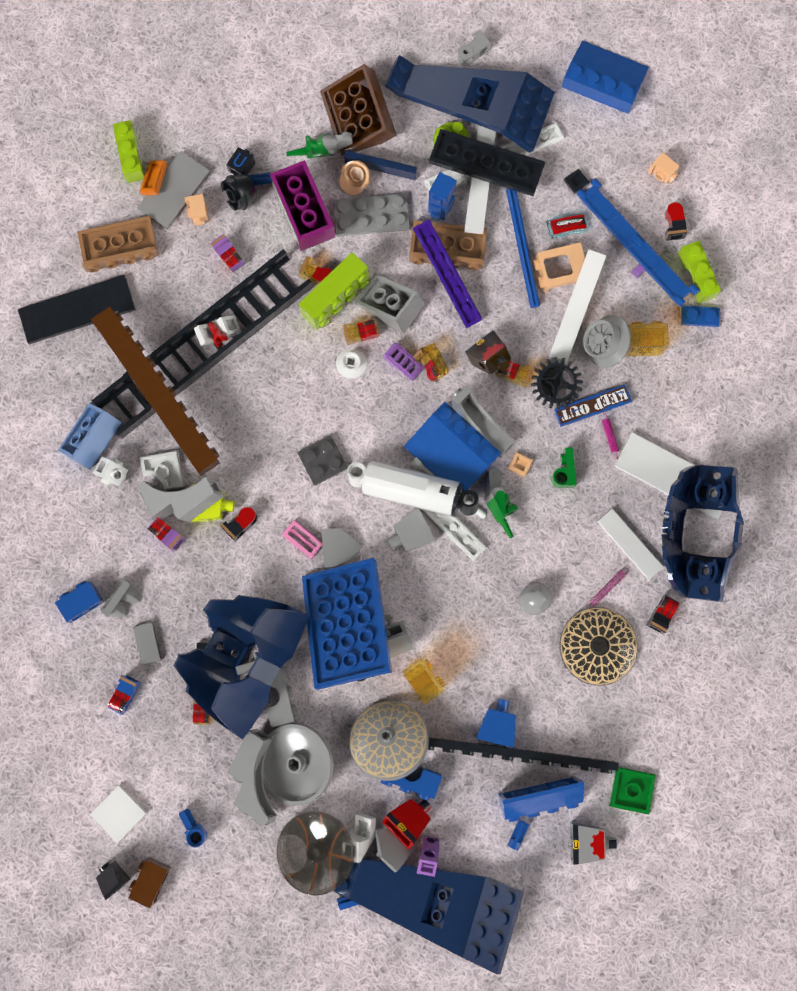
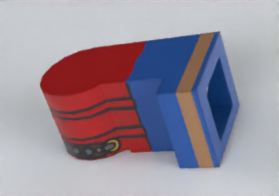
M121 675L118 681L119 684L108 703L109 709L121 715L126 712L141 685V682L127 675Z

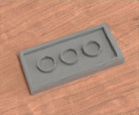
M180 151L166 169L159 194L146 195L137 209L168 230L187 205L185 197L194 196L211 173L210 170Z

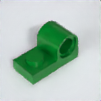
M573 447L565 448L563 453L560 454V462L564 467L555 470L551 476V482L557 488H574L577 485ZM556 475H564L566 481L563 483L559 482Z

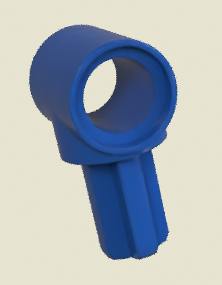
M187 808L179 813V817L187 830L184 832L186 841L191 847H199L207 840V831L202 827L201 823L197 824L190 809ZM194 832L201 834L202 839L200 842L193 839Z

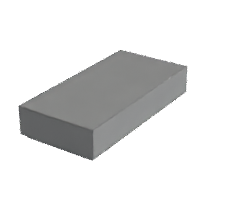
M153 622L133 627L141 665L162 660Z

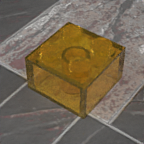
M638 321L629 324L631 341L625 356H661L669 347L668 324H662L661 321H654L650 324H643V322Z
M421 658L402 671V673L426 705L444 692L442 687L445 684L439 675L436 677L431 671L434 668L428 659L423 661Z

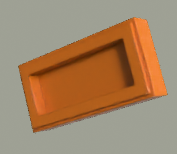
M165 160L149 161L139 191L142 195L159 194L168 166Z

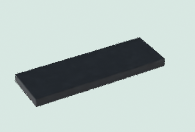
M444 129L439 131L428 162L429 164L533 197L545 166V161Z
M121 275L19 308L18 313L27 343L30 345L92 325L94 323L91 319L108 307H111L114 312L118 310L120 315L135 311L136 308L126 276Z

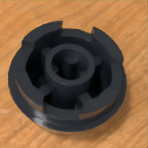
M246 174L228 175L221 182L222 192L226 191L229 198L227 203L234 211L238 209L246 210L257 197L255 186Z

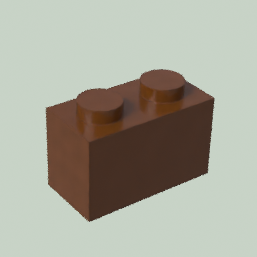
M151 857L145 861L142 860L137 870L139 876L137 880L134 879L128 889L131 892L128 898L151 908L156 902L171 867Z

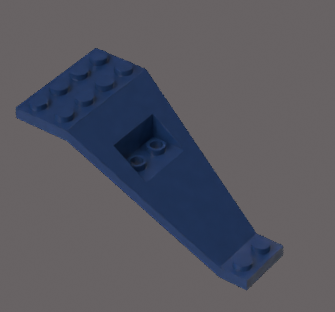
M401 55L396 58L385 83L386 88L402 98L499 132L529 153L536 146L555 94L553 90L527 72L414 65Z

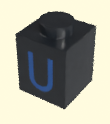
M238 147L226 166L233 175H248L256 162L252 152Z

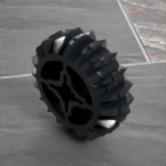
M555 357L553 364L550 359H547V366L544 363H540L542 371L538 368L535 369L538 376L532 375V379L537 381L531 383V387H537L532 393L536 394L539 392L540 395L536 400L538 401L543 398V406L547 401L550 402V409L553 407V403H556V409H560V403L566 408L568 406L567 400L571 404L574 403L572 396L579 398V394L575 391H582V388L577 386V384L583 383V380H577L582 375L581 372L575 374L574 371L578 367L574 366L571 369V361L565 365V358H562L561 362L558 363V359ZM558 368L554 377H542L546 371ZM563 370L570 375L572 384L563 379ZM559 375L562 385H559L555 390L554 384L552 385L551 381H555ZM541 382L551 388L550 397L543 391ZM559 390H571L566 397L556 399Z

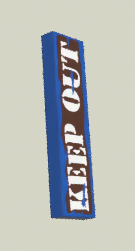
M625 384L575 401L573 404L570 403L566 408L563 406L560 409L555 408L554 412L560 427L627 405L632 400Z

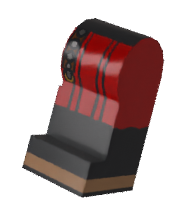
M673 202L668 205L665 212V219L669 223V228L665 233L666 241L685 239L687 235L683 207L681 204Z
M244 507L240 510L239 516L230 524L225 521L220 527L236 542L255 524L257 514L252 508Z
M664 594L646 626L660 634H665L679 606V602Z

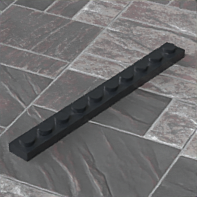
M429 737L428 750L433 751L435 747L442 748V752L447 753L461 750L463 755L474 756V752L482 753V757L486 758L500 755L502 760L513 761V757L521 758V762L533 763V760L541 761V765L546 766L560 763L562 768L572 769L573 765L581 766L580 770L585 771L599 768L601 773L612 774V770L618 771L619 763L615 761Z

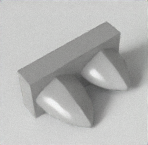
M122 578L100 609L101 613L107 617H125L127 615L126 609L120 600L137 603L141 602L140 595L130 582Z

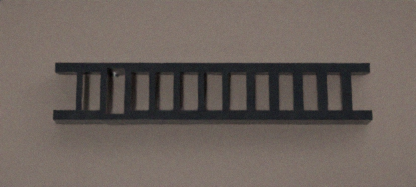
M284 249L149 355L156 364L153 368L157 365L174 384L172 388L177 395L313 288L312 281L308 279L295 289L279 270L290 261ZM272 274L290 293L282 300L264 281ZM258 285L275 304L268 311L250 293ZM243 297L261 316L253 323L236 305ZM230 308L246 329L238 335L232 336L233 339L223 347H217L213 343L218 351L207 359L191 340L196 335L194 328L222 317L221 314ZM186 342L203 361L194 370L188 366L176 351ZM171 354L177 358L189 373L179 382L162 363ZM127 371L121 378L91 400L100 409L114 400L130 421L116 431L122 438L126 437L156 413L150 403L147 404L130 384L133 379ZM126 389H129L145 408L135 417L130 414L117 398Z

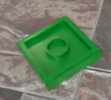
M619 767L618 771H615L609 806L649 815L656 775Z

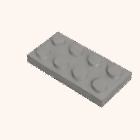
M406 193L333 200L336 237L410 230Z

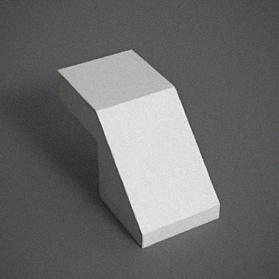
M235 315L220 317L213 322L219 331L226 334L228 338L241 333ZM208 324L198 325L194 328L201 346L214 343L213 334L209 330Z
M362 813L356 814L354 835L344 837V857L353 859L357 863L361 862L375 838V817Z

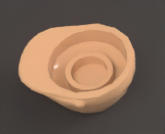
M353 160L343 165L339 179L340 188L349 195H358L370 182L368 167L359 160Z

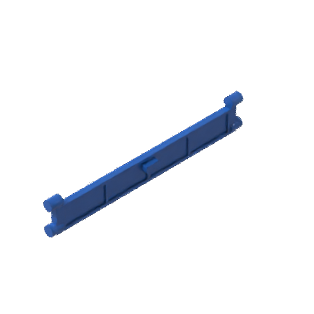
M596 178L592 180L591 184L593 186L584 192L583 189H580L577 192L581 201L679 307L685 303L683 298L692 293L695 296L700 292L695 284L687 287L598 190L602 187V184Z

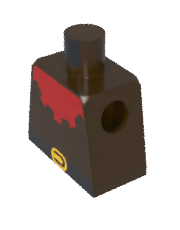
M493 330L465 351L470 363L488 374H493L498 369L505 371L508 369L509 361L511 360L505 344Z

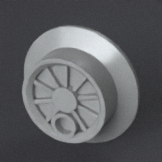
M608 315L591 323L583 339L584 349L589 355L590 360L602 368H609L618 364L625 357L630 346L631 333L629 326L623 318L616 315Z

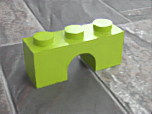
M131 120L112 124L122 172L126 181L131 183L143 180L145 173L137 146L139 145L136 131Z
M700 240L682 246L678 256L684 270L688 269L690 271L693 284L700 290L695 295L698 304L716 298L721 289Z

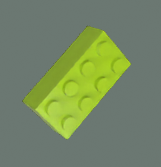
M351 252L298 304L301 315L316 330L320 327H326L330 322L329 318L333 314L335 316L338 315L343 309L342 305L346 302H351L356 296L355 293L359 289L363 290L369 284L368 266Z

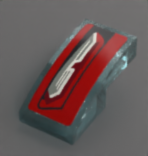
M585 213L565 215L546 221L551 239L564 238L570 234L585 233L589 230Z

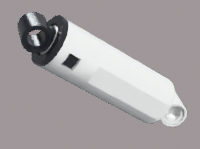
M371 461L367 468L361 462H354L347 469L350 484L354 487H362L365 495L456 517L459 509L462 514L468 516L474 515L478 510V494L473 490L463 491L464 483L376 461ZM356 473L361 474L360 476H354ZM466 501H471V502H473V503L470 504V505L465 504Z

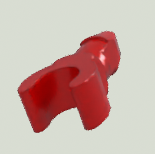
M213 322L209 323L208 327L213 334L215 345L217 347L223 346L222 342L228 340L227 335L219 331Z

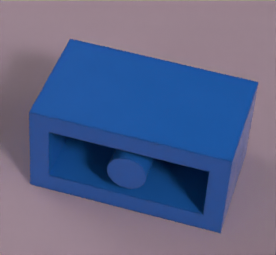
M83 581L75 586L76 589L72 592L68 591L59 596V600L55 604L66 622L72 623L104 603L93 582Z

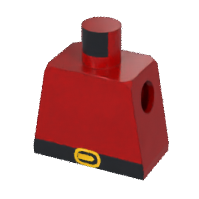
M409 799L389 812L382 823L410 850L431 820L427 814L431 809V805L424 799L419 804L413 799Z

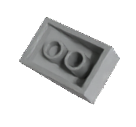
M378 274L373 277L355 301V304L390 328L403 334L425 306L417 291Z

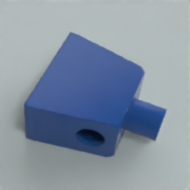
M498 698L496 710L487 708L476 739L514 748L516 715L507 713L510 701Z

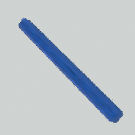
M506 188L529 304L531 308L540 307V299L517 191Z

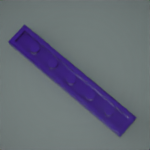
M430 219L415 226L413 230L466 329L483 320Z

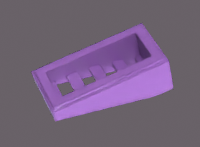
M396 342L391 345L383 356L384 360L412 381L415 380L424 368V365ZM397 350V355L394 358H392L391 356ZM402 355L405 356L400 363L397 362ZM408 360H410L411 362L409 363V365L406 368H403L405 363ZM414 364H415L417 367H416L415 370L410 374V373H409V370H410V369L414 366Z

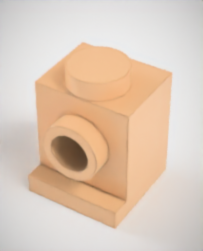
M662 152L650 166L647 173L651 175L653 172L657 180L672 183L678 176L676 172L680 166Z
M203 194L185 197V202L188 206L189 219H193L194 225L200 226L209 221L206 200Z

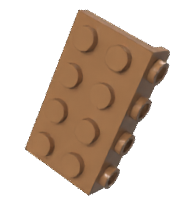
M150 216L77 231L83 258L82 267L86 272H98L103 268L112 269L121 264L130 265L139 260L148 261L159 256Z
M413 220V228L424 221ZM431 222L456 269L460 267H467L469 270L474 271L483 269L487 228L484 227L483 234L465 232V225ZM412 229L409 262L416 265H422L423 263L431 264Z

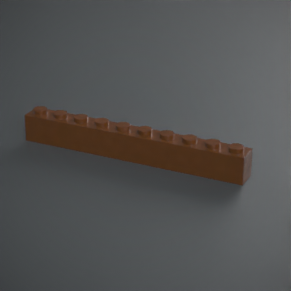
M108 307L93 317L91 321L200 476H203L220 464L217 459L220 455L214 447L209 448L207 445L209 440L204 432L199 433L195 427L198 424L192 416L188 418L185 414L187 408L182 401H176L174 397L177 394L171 386L166 387L164 384L166 379L161 371L156 372L153 366L156 364L149 355L145 357L142 353L145 349L139 340L136 342L133 340L132 336L134 333L128 325L123 326L121 321L124 319L118 310L114 312L111 307Z

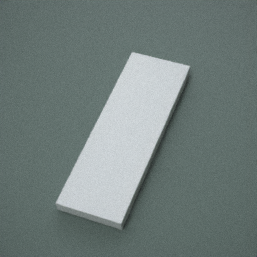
M631 433L614 467L669 495L671 485L677 480L679 472L689 466H693L688 461L634 433ZM716 490L712 493V498L717 496L718 492ZM694 508L715 520H718L722 513L721 510Z

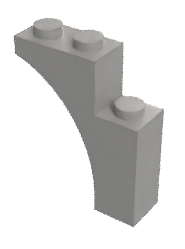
M467 386L463 389L459 388L452 395V408L501 452L500 457H502L514 444L515 440L487 414Z
M208 477L203 478L187 489L176 492H165L155 484L142 481L138 485L141 497L149 507V513L153 517L165 519L173 513L177 519L190 522L224 497L217 481Z
M258 729L249 730L244 737L228 774L233 776L236 782L243 783L233 805L238 807L241 813L253 817L256 823L266 826L273 823L277 817L267 799L263 784L264 759L273 738Z

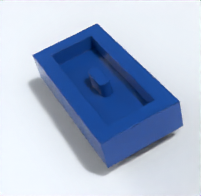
M681 307V325L719 327L720 308Z

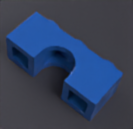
M439 172L429 190L428 213L435 220H445L455 202V195L453 193L456 189L457 180Z
M423 768L420 777L415 780H409L404 777L393 781L381 780L380 783L392 787V784L400 786L399 790L409 794L411 791L419 793V798L429 801L430 798L435 799L442 774Z

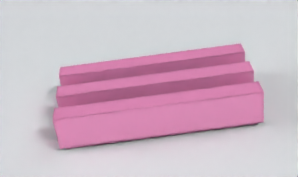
M295 520L282 534L311 559L323 546L320 540ZM293 527L299 528L318 545L316 547L296 532ZM288 533H293L313 551L311 553L290 537Z

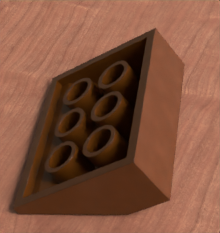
M361 65L320 91L334 135L349 132L352 136L353 144L340 149L341 156H344L347 150L357 152L383 144L397 136L376 73L367 65Z

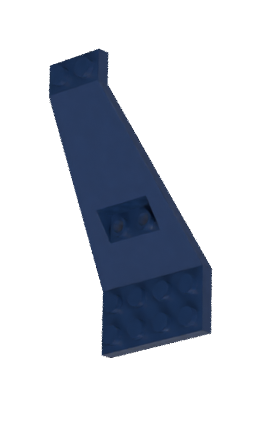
M363 858L361 862L357 863L343 859L336 882L337 888H334L333 892L358 903L492 973L501 974L524 895L523 891L491 877L437 869L435 877L417 874L418 867L402 865L397 872H394L382 861Z

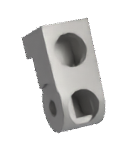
M480 29L474 33V40L460 46L458 49V61L461 65H470L490 50L491 42Z

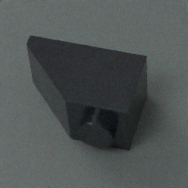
M116 861L111 864L109 862L104 864L99 869L100 874L96 877L105 900L119 891L131 879Z

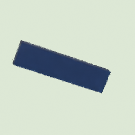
M348 150L345 151V164L353 160H359L369 170L416 180L417 167Z

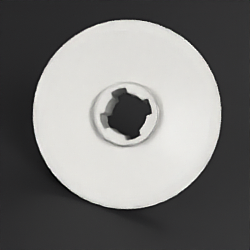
M357 349L342 351L336 360L338 372L346 378L359 377L364 373L367 366L366 357ZM349 359H350V360H355V363H354L353 366H352V365H348V360H349Z

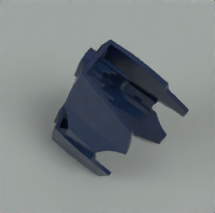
M693 465L679 472L678 478L671 485L667 497L664 515L669 516V518H664L662 526L664 534H661L663 561L667 569L669 582L684 598L723 602L734 560L743 545L742 534L743 525L745 524L739 505L738 470L735 467ZM717 472L721 474L719 479L714 478V474ZM716 490L718 494L712 498V493ZM698 508L737 513L733 551L728 557H710L683 551L682 538L687 509ZM705 568H709L707 575L704 574ZM704 586L708 588V593L705 595L701 592Z
M238 595L233 600H209L203 611L208 619V626L213 631L210 641L205 649H194L187 653L178 654L173 666L187 684L186 693L209 716L243 740L269 702L270 687L279 669L293 657L309 615L290 605L277 601ZM217 644L222 645V648L216 647ZM257 645V658L245 678L240 680L236 667L242 664L249 649Z

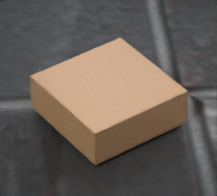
M516 452L508 470L525 478L533 460Z

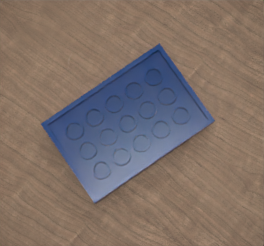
M370 558L302 576L306 614L309 615L307 628L314 688L320 690L392 673L376 559Z

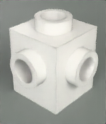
M101 457L93 474L102 478L100 482L111 487L114 484L119 487L126 479L128 470L122 467L124 463L113 458L111 461Z

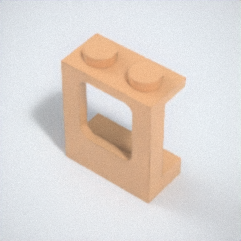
M581 242L537 252L533 263L535 270H539V286L544 288L545 293L549 292V289L577 282L585 260ZM567 255L573 273L553 279L548 278L544 260Z

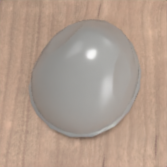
M533 582L527 585L519 595L520 607L529 615H539L545 612L552 603L550 588L540 582Z

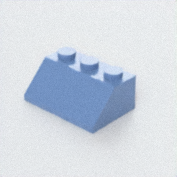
M89 403L58 451L91 470L97 464L101 453L108 447L112 436L119 430L122 422L106 411Z

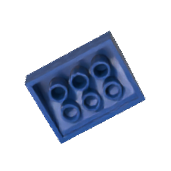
M582 40L564 76L562 88L629 114L649 67Z
M445 401L404 446L434 476L464 483L463 491L468 490L501 454L496 447Z
M570 777L500 793L498 796L504 820H509V822L521 820L520 817L528 815V818L540 816L539 812L543 811L548 813L558 812L560 807L567 806V809L579 807L578 803H582L584 800V782L577 777Z

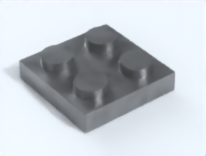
M331 435L297 452L314 486L348 469Z

